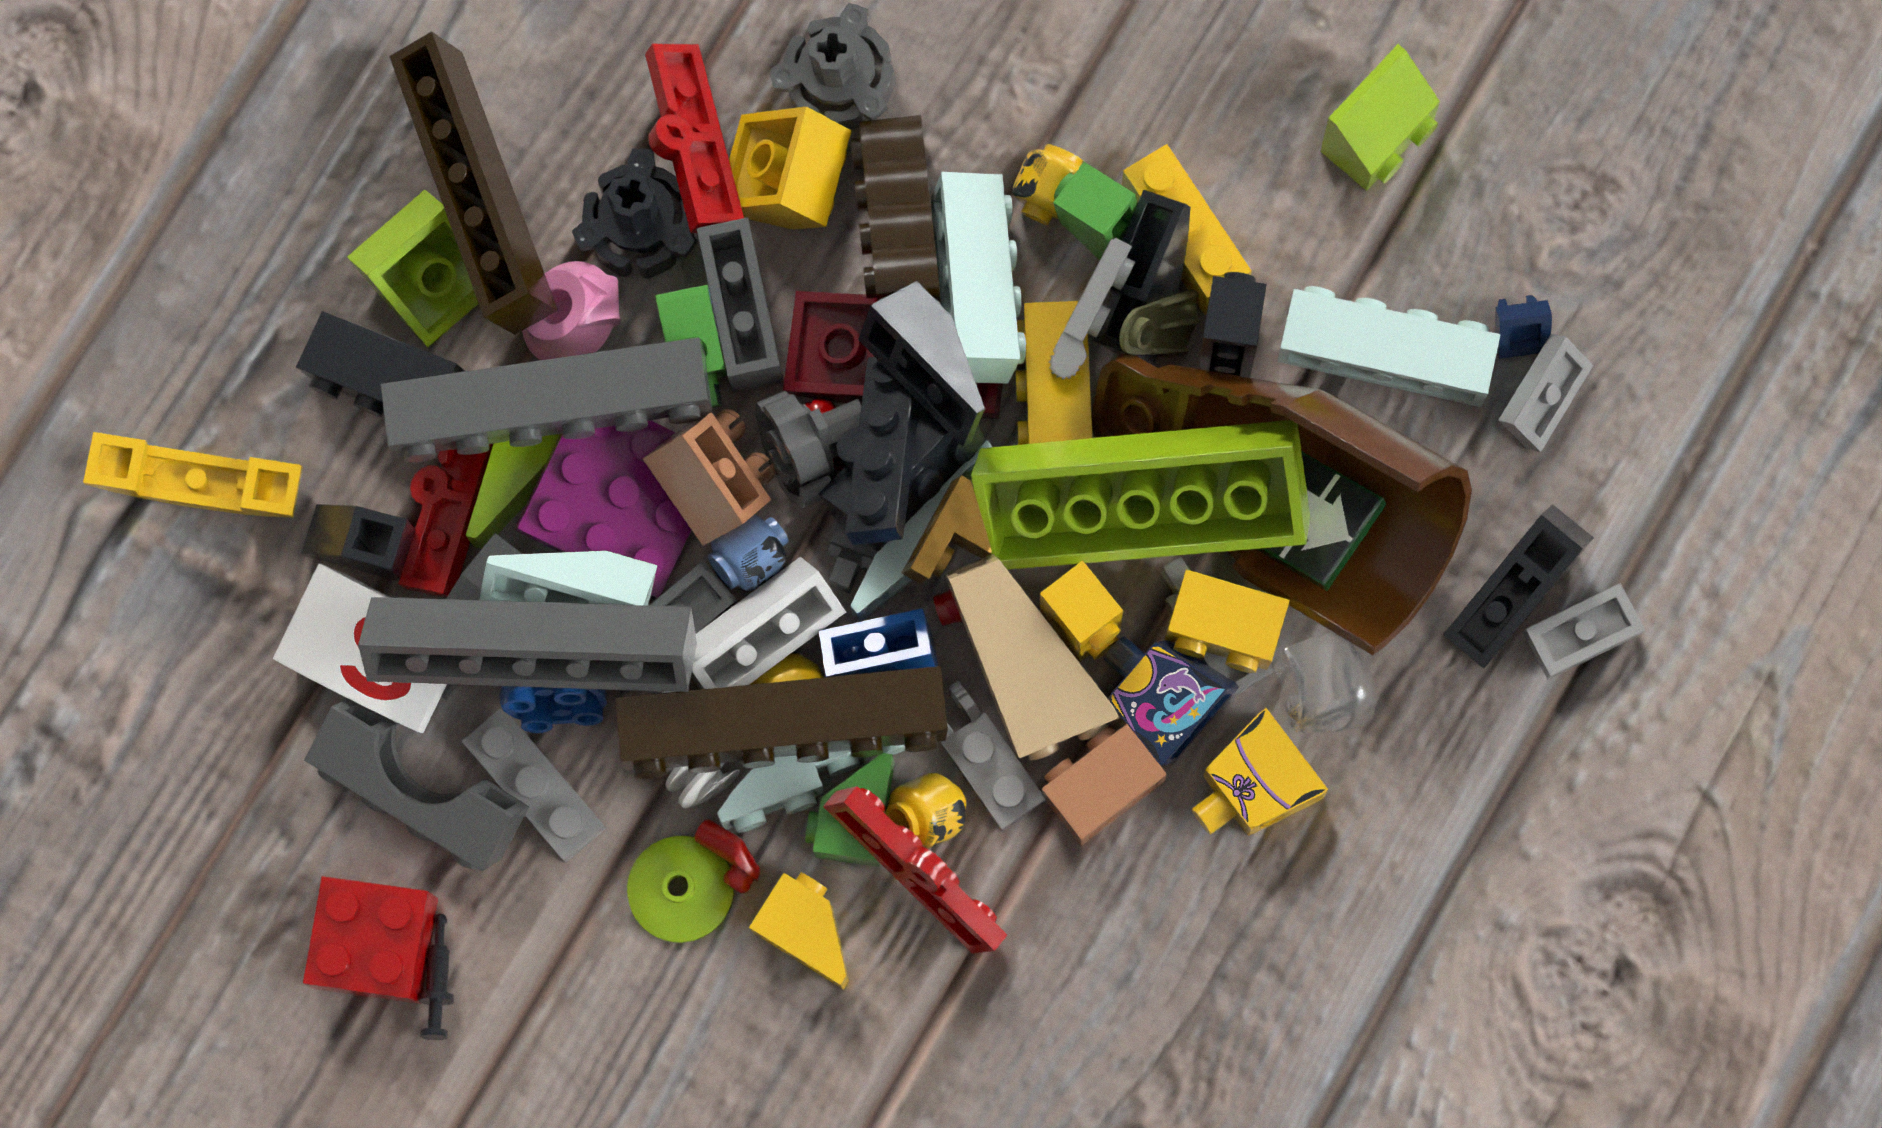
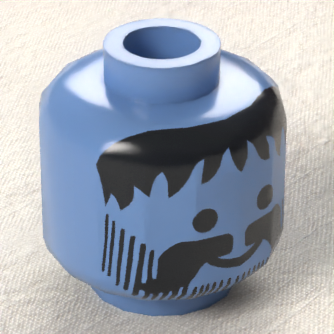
M754 514L741 526L711 541L712 552L708 555V560L718 577L727 587L734 589L738 586L743 590L752 591L783 570L787 560L783 546L789 540L782 527L774 518L769 517L764 521L761 517Z

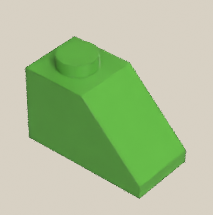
M1086 162L1082 163L1075 174L1069 173L1061 180L1055 191V201L1053 202L1059 222L1099 260L1111 239L1123 240L1138 204L1135 193Z
M882 753L824 795L820 800L819 812H809L805 843L814 844L813 853L816 858L880 866V863L823 806L836 791L858 786L875 794L885 806L883 812L885 813L890 798L895 765L893 754Z

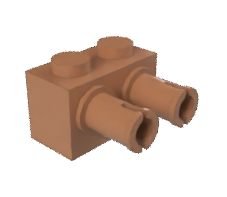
M729 409L721 410L715 417L712 412L671 435L643 458L702 546L741 526L771 501V498L762 486L768 484L774 478V465H769L760 473L758 469L770 460L766 455L755 452L751 453L745 460L733 443L744 436L746 430L745 423L741 421L730 430L728 426L739 418L740 415Z

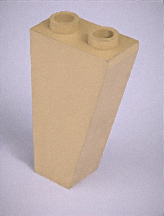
M994 554L944 574L1012 749L1019 758L1028 755L1030 760L1047 757L1060 749L1058 742L1076 735L1079 740L1093 738L1108 727V722L1119 718L1114 706Z

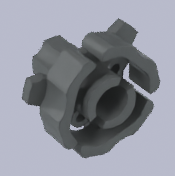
M851 3L846 5L840 17L834 16L811 21L808 25L810 36L808 43L806 44L805 38L800 35L792 37L789 41L783 63L770 69L774 91L788 92L793 108L807 106L819 113L818 108L803 98L802 90L806 89L811 97L824 104L843 105L852 102L854 105L848 110L825 112V117L850 130L860 127L859 121H865L866 119L872 121L880 117L888 109L886 104L889 102L896 84L894 69L890 65L891 53L888 43L874 28L868 26V9ZM871 49L878 55L882 63L881 79L874 88L870 87L875 76V60Z
M786 391L756 403L755 416L765 454L770 459L768 460L769 464H773L778 473L777 478L782 490L793 504L797 503L801 508H805L822 500L819 493L834 479L833 459L839 457L836 447L839 439L848 430L859 427L861 404L858 399L821 414L819 408L811 411L805 404L801 405L793 394L788 395Z

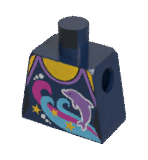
M1123 636L1109 649L1104 657V660L1124 678L1110 694V703L1161 766L1175 763L1238 690L1239 686L1196 657L1174 650L1175 644L1170 641L1155 642L1146 653H1143L1126 636Z

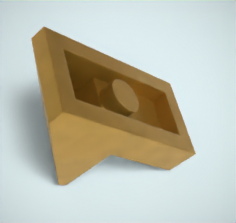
M962 475L951 481L901 572L919 584L928 580L932 574L940 577L954 553V549L947 546L950 541L979 558H984L991 554V546L971 480Z

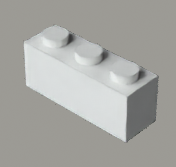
M799 557L696 633L697 646L691 677L700 690L749 685L818 634L819 631L845 614L846 611L819 571Z

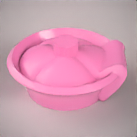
M574 261L560 264L544 273L558 311L522 331L527 347L539 360L595 353L605 343L612 328L620 324L618 279L612 275H606L600 268L590 263Z

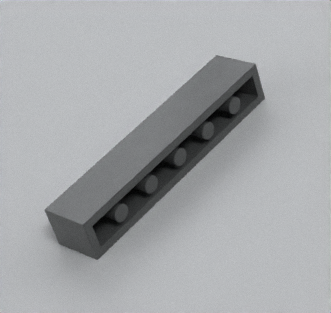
M699 337L381 384L388 447L397 457H404L406 462L429 461L436 458V452L457 449V453L463 455L483 453L489 450V444L510 441V445L513 447L533 446L542 442V436L563 433V438L565 439L587 438L595 434V428L616 426L617 431H636L646 428L650 420L669 418V422L673 424H684L701 419L700 413L712 412L705 352Z
M371 597L358 647L366 679L369 682L688 692L697 641L691 607Z

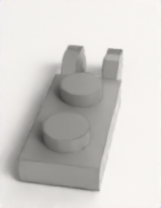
M1117 238L1109 241L1053 349L1054 355L1050 356L1051 360L1048 363H1050L1049 369L1052 370V374H1056V378L1062 377V379H1065L1067 377L1069 379L1071 375L1075 376L1076 371L1080 370L1078 367L1083 365L1087 357L1083 345L1086 334L1097 337L1111 310L1102 305L1111 286L1119 290L1122 289L1135 264L1134 261L1127 258L1132 246Z
M957 681L948 687L951 692L950 696L957 707L965 713L970 723L954 733L947 722V738L941 744L999 829L1003 832L1045 803L1046 799L987 714H981L967 691Z

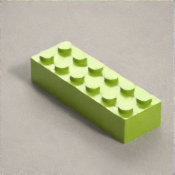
M1292 420L980 448L971 474L974 493L991 546L990 555L994 554L1007 570L1078 564L1082 560L1084 563L1296 546L1306 545L1310 510L1298 424Z

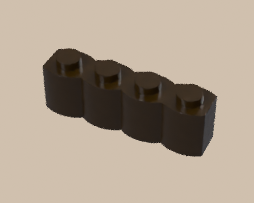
M921 115L859 121L861 138L851 139L854 170L864 169L865 180L855 181L858 212L868 211L869 223L859 224L862 255L872 254L873 258L872 267H863L866 299L877 298L878 302L917 281L933 298L941 303Z

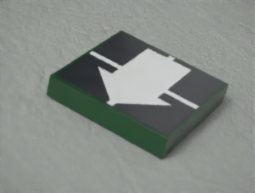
M1302 452L1310 510L1306 545L1260 548L1256 550L1328 591L1385 508L1386 502L1379 495Z

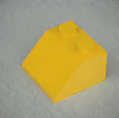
M807 106L741 114L729 162L744 218L748 217L749 220L793 230L826 227L829 215L834 207V195L841 169L846 161V150L852 130Z

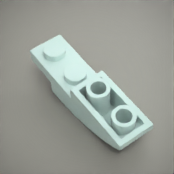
M905 745L883 747V753L893 755L905 751ZM851 750L829 752V759L811 763L797 762L796 756L776 757L774 765L753 768L736 786L717 812L720 822L725 829L735 827L737 833H743L767 823L765 815L785 808L788 815L807 810L817 804L816 796L825 794L818 773L828 770L830 776L844 774L859 767L858 759L862 757H852Z

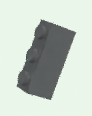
M748 217L697 228L727 375L733 393L784 382Z

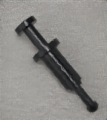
M437 914L434 918V923L436 924L435 945H431V948L428 949L426 992L419 993L418 998L420 1003L429 1005L428 1028L421 1029L420 1037L426 1040H445L448 1038V1031L441 1029L442 1006L454 1003V995L447 992L450 950L444 945L447 917L444 914Z

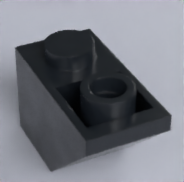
M316 504L301 554L313 559L399 581L415 529L405 518L351 505Z

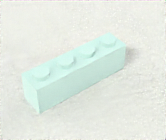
M941 172L931 196L941 304L953 318L975 382L1008 383L1017 365L1023 364L1026 355V338L1023 332H1018L1016 319L1021 310V290L1019 286H1013L1012 272L1016 267L1017 246L1014 240H1009L1007 227L1012 219V198L1010 195H1004L1002 174Z
M1309 286L1305 287L1304 291L1294 289L1277 362L1482 407L1488 395L1501 334L1489 332L1488 326L1475 321L1463 320L1459 321L1458 325L1438 321L1437 315L1425 310L1410 309L1407 310V313L1388 310L1385 303L1371 298H1357L1355 302L1335 298L1334 292L1321 287Z

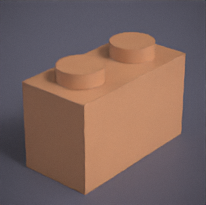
M1128 724L1124 725L1117 732L1112 726L1105 728L1086 744L1090 750L1088 754L1075 764H1073L1070 758H1067L1044 776V779L1048 782L1042 788V794L1046 802L1080 846L1084 845L1165 783L1166 772Z

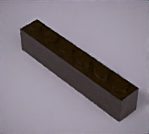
M431 31L389 57L483 317L516 335L557 312L558 309L464 55L460 50Z
M941 666L615 698L622 768L624 772H634V777L639 779L662 777L667 774L666 768L688 766V772L690 773L715 772L721 769V763L742 761L745 768H761L774 765L776 757L796 756L797 762L802 763L819 762L829 759V752L851 750L852 757H871L882 754L883 747L905 745V751L907 752L929 751L937 748L938 741H946L948 732Z

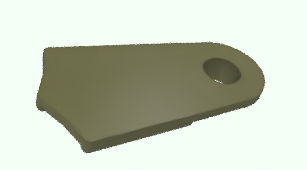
M1190 289L1132 310L1124 320L1120 331L1121 349L1125 353L1132 355L1187 353L1190 336L1196 324L1200 323L1196 307V297L1199 296V293Z

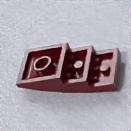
M796 291L783 391L790 395L814 399L822 398L839 403H849L858 399L862 405L867 359L874 356L858 338L870 306L877 302V298L866 299V294ZM976 382L985 408L981 418L999 419L1003 383Z

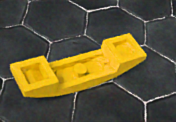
M93 432L83 483L115 493L168 504L235 514L293 518L303 467L298 464L249 457V461L152 446L148 445L146 440Z

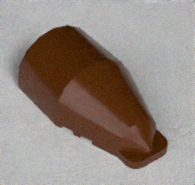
M1121 354L1105 364L1099 374L1091 414L1092 431L1096 438L1292 420L1297 423L1302 452L1384 498L1386 506L1328 591H1325L1256 549L1227 551L1236 560L1232 567L1247 581L1271 595L1290 600L1289 606L1372 656L1383 649L1412 621L1437 586L1455 553L1465 527L1472 494V487L1466 469L1342 399L1319 389L1171 364L1157 368L1132 354Z

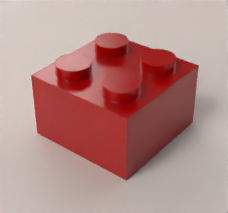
M322 876L303 984L316 990L421 1004L418 998L419 993L423 992L428 949L431 946L434 918L439 898L426 890Z

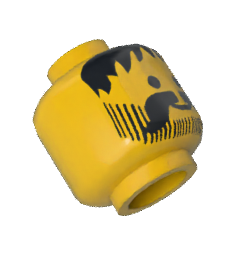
M1046 144L1044 150L1030 151L1012 187L1015 198L1024 204L1021 213L1044 225H1049L1052 217L1058 219L1053 204L1055 201V191L1067 174L1076 173L1083 160L1075 154L1051 144Z
M926 773L893 790L888 800L885 814L897 826L901 825L911 830L921 840L922 847L930 849L955 837L962 831L966 820V799L962 790L953 784L950 779L939 773Z

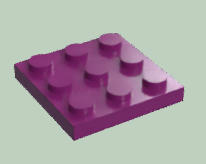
M650 420L646 428L636 431H617L616 426L595 428L593 436L581 439L563 438V433H561L514 530L560 553L608 551L657 565L650 598L658 599L685 545L691 528L643 458L676 432Z

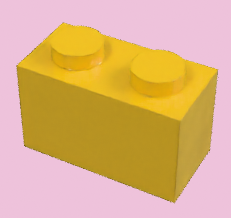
M1083 560L1040 593V613L1079 663L1089 655L1094 660L1099 659L1119 640L1117 635L1121 631L1123 610Z
M1186 569L1165 640L1175 642L1174 650L1188 656L1204 658L1206 652L1225 657L1227 658L1225 665L1235 670L1246 673H1256L1257 668L1267 670L1273 660L1290 600Z

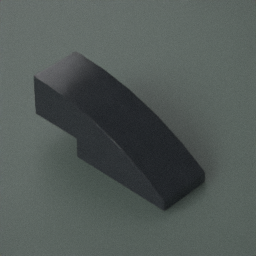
M1143 190L1122 240L1132 246L1127 258L1134 261L1135 264L1121 290L1111 286L1109 291L1113 293L1107 305V308L1111 310L1097 337L1093 338L1094 342L1120 355L1128 354L1120 346V331L1128 314L1137 307L1178 294L1189 235L1190 206ZM1153 354L1135 355L1153 366L1158 355Z

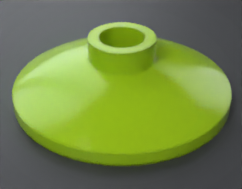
M672 836L659 840L646 848L632 866L627 883V897L630 909L638 923L651 935L661 940L674 943L699 940L712 933L729 913L734 889L724 883L723 876L730 867L725 859L695 841V837ZM677 877L685 878L688 881V890L682 896H673L669 892L670 882Z

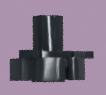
M643 148L632 149L628 158V165H621L599 176L598 185L603 196L601 200L596 192H590L584 196L583 222L572 230L581 252L595 249L600 262L621 277L629 276L633 268L629 258L615 254L608 248L607 244L611 242L620 249L639 253L653 252L658 247L663 246L655 255L636 260L641 276L647 279L671 269L676 263L677 256L686 258L697 243V239L694 237L695 233H690L676 176L664 168L657 167L653 150ZM672 195L682 206L683 216L679 225L674 224L676 211Z

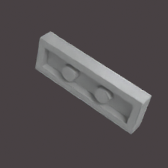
M502 708L462 740L463 744L504 791L529 806L525 816L565 863L607 829L513 718L505 713Z

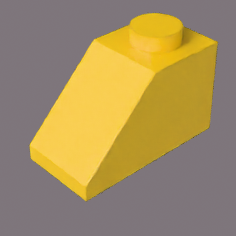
M800 872L796 880L783 873L749 926V929L753 934L844 990L849 982L833 907L830 901L823 897L828 889Z

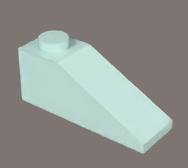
M608 551L489 556L487 559L479 600L648 606L657 565Z

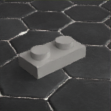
M1551 333L1498 421L1525 448L1541 452L1592 369V363L1567 337Z
M1620 583L1526 628L1523 634L1548 680L1643 634L1645 628Z

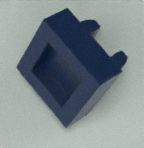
M1533 295L1526 296V303L1507 305L1506 299H1499L1498 307H1495V333L1501 334L1497 349L1499 359L1540 353L1551 335L1552 312L1548 300L1537 301Z

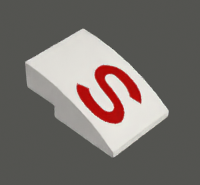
M318 564L273 659L372 711L412 730L424 733L447 684L369 682L366 679L358 647L371 597H394L381 593L341 571Z

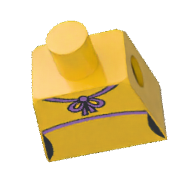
M1265 708L1205 769L1203 776L1214 793L1191 810L1201 826L1210 835L1234 818L1249 836L1320 801L1325 797L1328 788L1268 709Z

